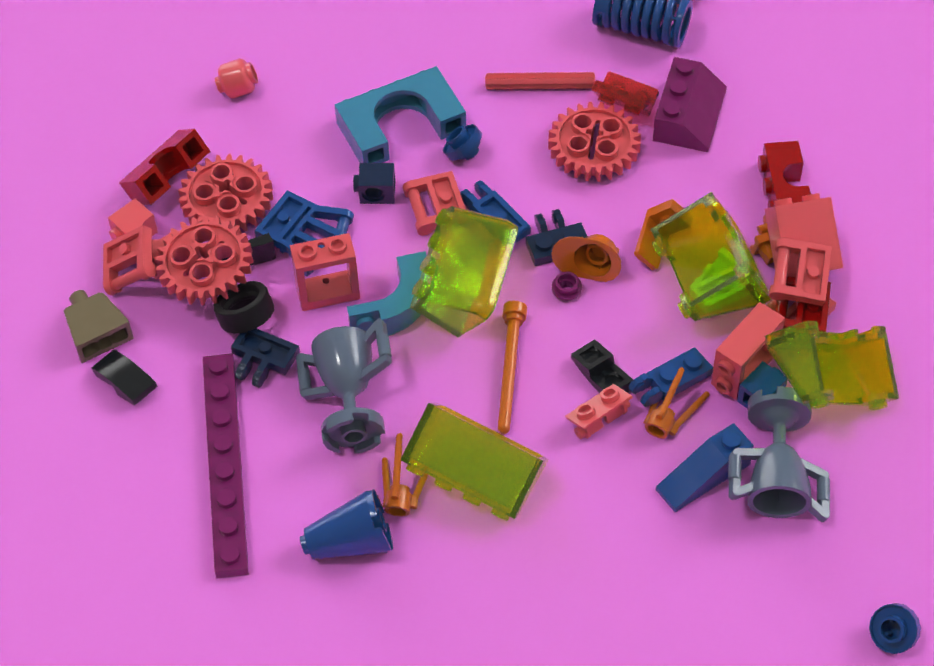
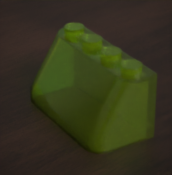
M451 206L448 209H442L435 219L437 226L434 234L428 241L427 246L429 250L427 256L420 265V271L422 272L419 281H417L412 289V295L414 296L410 308L456 337H460L485 322L493 313L519 228L507 219Z
M428 403L400 460L408 464L406 467L408 471L420 477H423L424 473L436 478L434 481L435 485L450 492L452 488H455L464 493L462 497L464 500L480 506L482 502L492 507V514L508 521L509 517L517 518L549 459L442 404Z

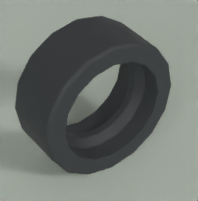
M256 281L246 282V284L240 283L237 284L238 292L230 289L227 291L228 299H225L222 295L217 297V303L213 304L214 312L224 331L233 334L245 333L263 325L271 318L274 312V303L267 287L263 283Z

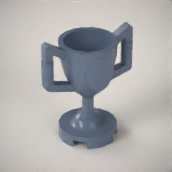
M380 318L367 331L349 326L325 330L313 339L311 344L313 355L299 353L296 356L299 390L303 398L314 400L336 396L343 399L344 409L329 415L321 425L323 444L333 452L340 453L339 447H354L355 454L371 450L381 443L380 435L386 433L384 420L380 413L372 409L356 407L355 397L367 388L369 380L392 363L387 326ZM377 339L379 358L372 362L371 344ZM309 366L317 368L325 386L312 388Z
M777 386V393L762 396L761 389L750 396L748 400V419L756 427L773 432V444L766 448H735L730 453L728 460V496L731 500L747 496L749 508L757 514L766 517H795L807 510L821 522H825L830 517L829 473L800 458L793 447L786 444V432L800 429L811 420L812 403L806 401V393L791 387ZM742 460H757L750 483L741 486ZM808 476L817 480V501L811 497V486Z

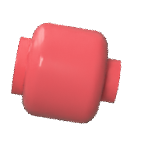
M239 58L220 65L218 77H215V83L220 93L225 92L229 98L235 99L252 93L255 89V84L258 83V77L253 64Z

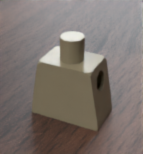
M77 290L70 295L69 300L72 305L65 308L64 314L81 363L134 339L128 319L104 293L99 292L88 297L84 290Z

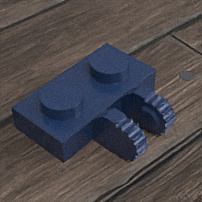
M556 209L552 210V221L556 227L554 230L548 231L545 218L541 213L534 215L539 234L527 236L526 246L534 266L553 262L551 252L553 246L560 239L565 237L586 238L588 236L581 222L565 226L560 210Z
M257 328L240 333L231 346L232 353L242 357L235 373L237 379L244 380L252 369L253 362L259 364L257 371H255L252 377V385L256 387L262 386L268 377L270 369L286 375L296 360L297 354L300 353L299 345Z

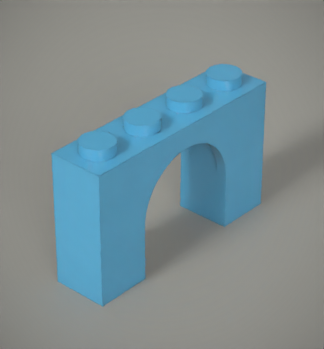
M437 66L334 104L336 123L360 163H383L390 160L388 140L377 123L385 114L391 111L411 109L422 113L428 118L441 140L447 138L455 128L466 126V111Z

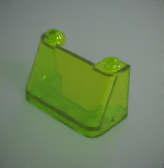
M712 192L651 228L655 241L652 242L655 251L660 257L666 256L670 261L683 291L679 295L681 302L677 303L686 319L691 317L694 321L754 308L759 302L765 304L772 300L769 297V290L742 232L732 216Z
M805 321L765 336L768 351L803 404H810L811 409L823 408L829 405L869 406V410H879L887 408V402L899 399L885 326H873L871 330L858 333V329H852L843 333L819 332L817 321Z

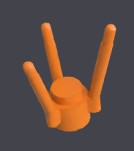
M683 367L678 369L662 405L657 408L658 402L654 405L652 404L643 422L646 431L657 438L664 439L668 434L675 436L679 427L710 395L708 391L704 392L675 421V413L668 407L685 371Z
M401 433L396 435L393 484L391 488L388 459L386 457L382 458L383 508L387 514L393 516H407L410 514V509H417L418 498L431 470L429 465L425 466L413 494L409 492L410 488L408 486L400 484L403 438Z

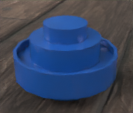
M474 124L455 128L446 138L447 142L444 145L443 153L452 161L472 159L479 152L478 147L482 138V132Z
M892 603L884 605L874 612L870 619L869 630L871 638L877 647L885 652L897 654L915 646L920 638L921 626L919 618L912 609L904 604Z

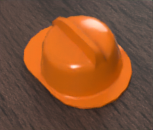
M593 234L586 238L565 237L553 246L551 252L552 261L562 272H572L580 278L607 282L614 280L621 270L619 248L615 246L610 238L601 234Z

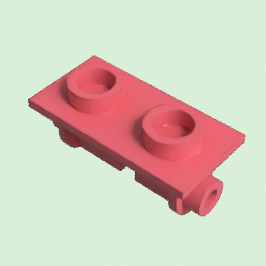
M612 384L587 402L579 405L575 410L567 414L565 418L577 426L574 432L579 439L584 437L588 439L604 427L601 420L603 417L605 422L609 424L622 414L627 413V408L630 407L629 400L633 397L620 387Z

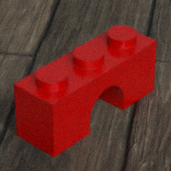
M195 128L178 130L123 178L119 184L131 200L136 198L143 205H152L171 188L168 183L171 177L185 169H192L211 151Z
M799 141L764 143L763 154L758 156V169L760 173L764 172L763 192L764 195H769L768 208L774 207L775 200L792 198V203L802 202L801 196L811 194L809 186H793L788 183L801 180L804 162Z

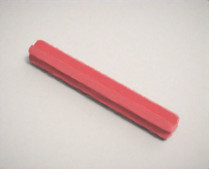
M487 73L485 76V86L488 90L593 89L595 87V73Z

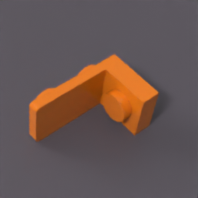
M674 199L647 209L634 255L651 270L658 269L668 234L690 225L692 215Z

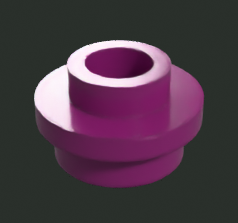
M562 272L552 282V292L561 300H573L580 295L582 290L580 279L572 272Z

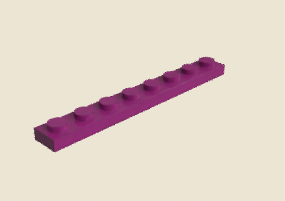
M233 353L204 356L203 374L216 579L249 575Z

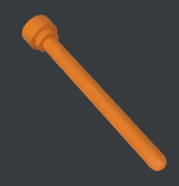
M515 300L504 303L502 314L507 325L498 418V431L501 434H506L510 430L519 327L527 317V305Z

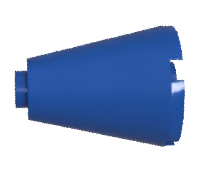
M373 489L363 492L305 527L304 535L300 536V543L304 554H310L313 559L387 553V551L392 550L394 547L389 524L385 523L383 516L385 512L376 491Z

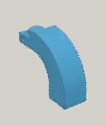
M426 251L396 257L400 281L396 290L381 300L347 306L349 327H356L367 331L380 318L386 323L387 333L390 336L414 323L425 310L430 297V271Z

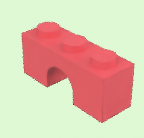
M136 198L108 217L111 228L109 234L112 239L142 225L152 228V236L158 232L154 214ZM171 232L165 237L172 238ZM162 238L152 239V262L156 267L155 257L159 256L157 246H164ZM157 272L156 275L153 276V278L155 279L159 278Z

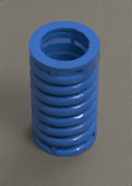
M595 0L592 21L594 25H603L605 28L612 27L615 31L622 30L626 34L632 33L637 37L642 35L645 39L652 38L655 42L662 41L666 45L679 48L684 41L690 24L693 0ZM677 4H679L676 17H674L675 12H676V9H677Z

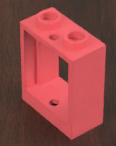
M350 233L290 245L296 289L302 311L360 299L356 255ZM347 263V270L305 279L304 272Z
M759 302L716 349L711 384L717 391L737 400L740 384L762 361L766 364L772 361L779 353L785 322L784 316Z

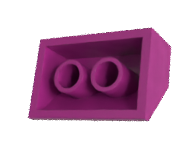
M679 57L673 58L654 119L653 141L703 152L709 151L727 86L702 62Z

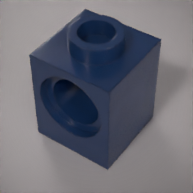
M360 163L359 175H354L353 189L354 192H359L360 204H395L396 178L394 163Z

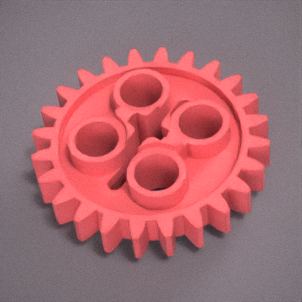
M592 102L588 103V108H583L580 103L577 104V111L568 107L567 116L558 114V121H553L552 129L549 130L548 150H551V159H556L557 167L564 165L565 174L573 170L574 178L584 174L586 181H589L591 176H595L596 180L600 182L601 175H606L611 180L612 172L621 176L623 175V167L631 169V162H636L637 154L640 153L641 133H638V124H632V116L624 118L625 110L622 109L617 113L614 112V105L604 109L603 102H600L598 108L594 107ZM599 123L594 158L589 159L594 138V128Z
M231 154L227 155L226 160H222L219 155H216L215 162L205 158V166L196 164V172L187 171L188 179L181 180L182 188L178 189L180 208L183 211L184 218H189L190 225L192 217H195L197 222L200 223L204 215H207L209 222H213L215 217L219 216L221 224L229 219L232 228L238 225L246 232L248 223L257 226L256 217L265 218V210L271 209L270 201L273 200L272 182L269 180L268 172H263L261 164L254 166L252 158L244 163L242 155H239L236 160H232Z
M204 215L202 222L198 223L196 218L192 217L191 225L187 226L182 221L180 222L182 228L180 231L174 228L170 229L172 238H162L164 246H157L159 256L155 257L157 265L155 269L162 287L167 288L169 295L175 293L178 301L187 296L190 305L193 304L196 298H199L202 306L205 305L207 298H211L212 302L216 304L218 295L228 299L227 291L229 289L238 292L237 282L246 284L245 274H251L252 272L250 264L254 263L251 244L248 242L246 233H241L240 226L237 225L232 228L229 219L221 224L219 216H216L213 222H209L207 215Z

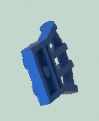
M287 190L254 230L255 237L269 233L274 247L280 249L281 253H288L291 257L290 245H294L295 242L303 243L318 240L304 233L307 228L326 238L346 234L349 225L353 222L354 213L348 209L319 206ZM315 218L336 220L338 222L337 227L334 228ZM314 270L304 272V275L308 276L311 273H313Z

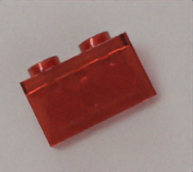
M610 71L607 73L604 82L596 80L592 88L599 102H603V104L608 106L617 104L624 107L623 110L635 116H639L640 113L650 116L659 95L658 89Z

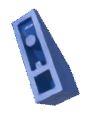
M733 423L706 440L656 486V491L672 510L677 512L728 479L729 455L735 448H753L754 445ZM742 460L741 470L751 464V460Z

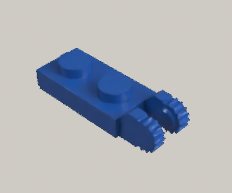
M479 180L474 183L475 191L481 197L479 200L468 189L460 192L467 208L472 210L507 248L531 234L530 225L495 190L492 191L483 181Z
M694 347L647 372V374L643 373L631 381L628 389L633 394H636L651 386L652 389L643 394L640 399L644 407H649L661 400L664 401L680 367H683L685 371L674 395L711 376L713 366Z

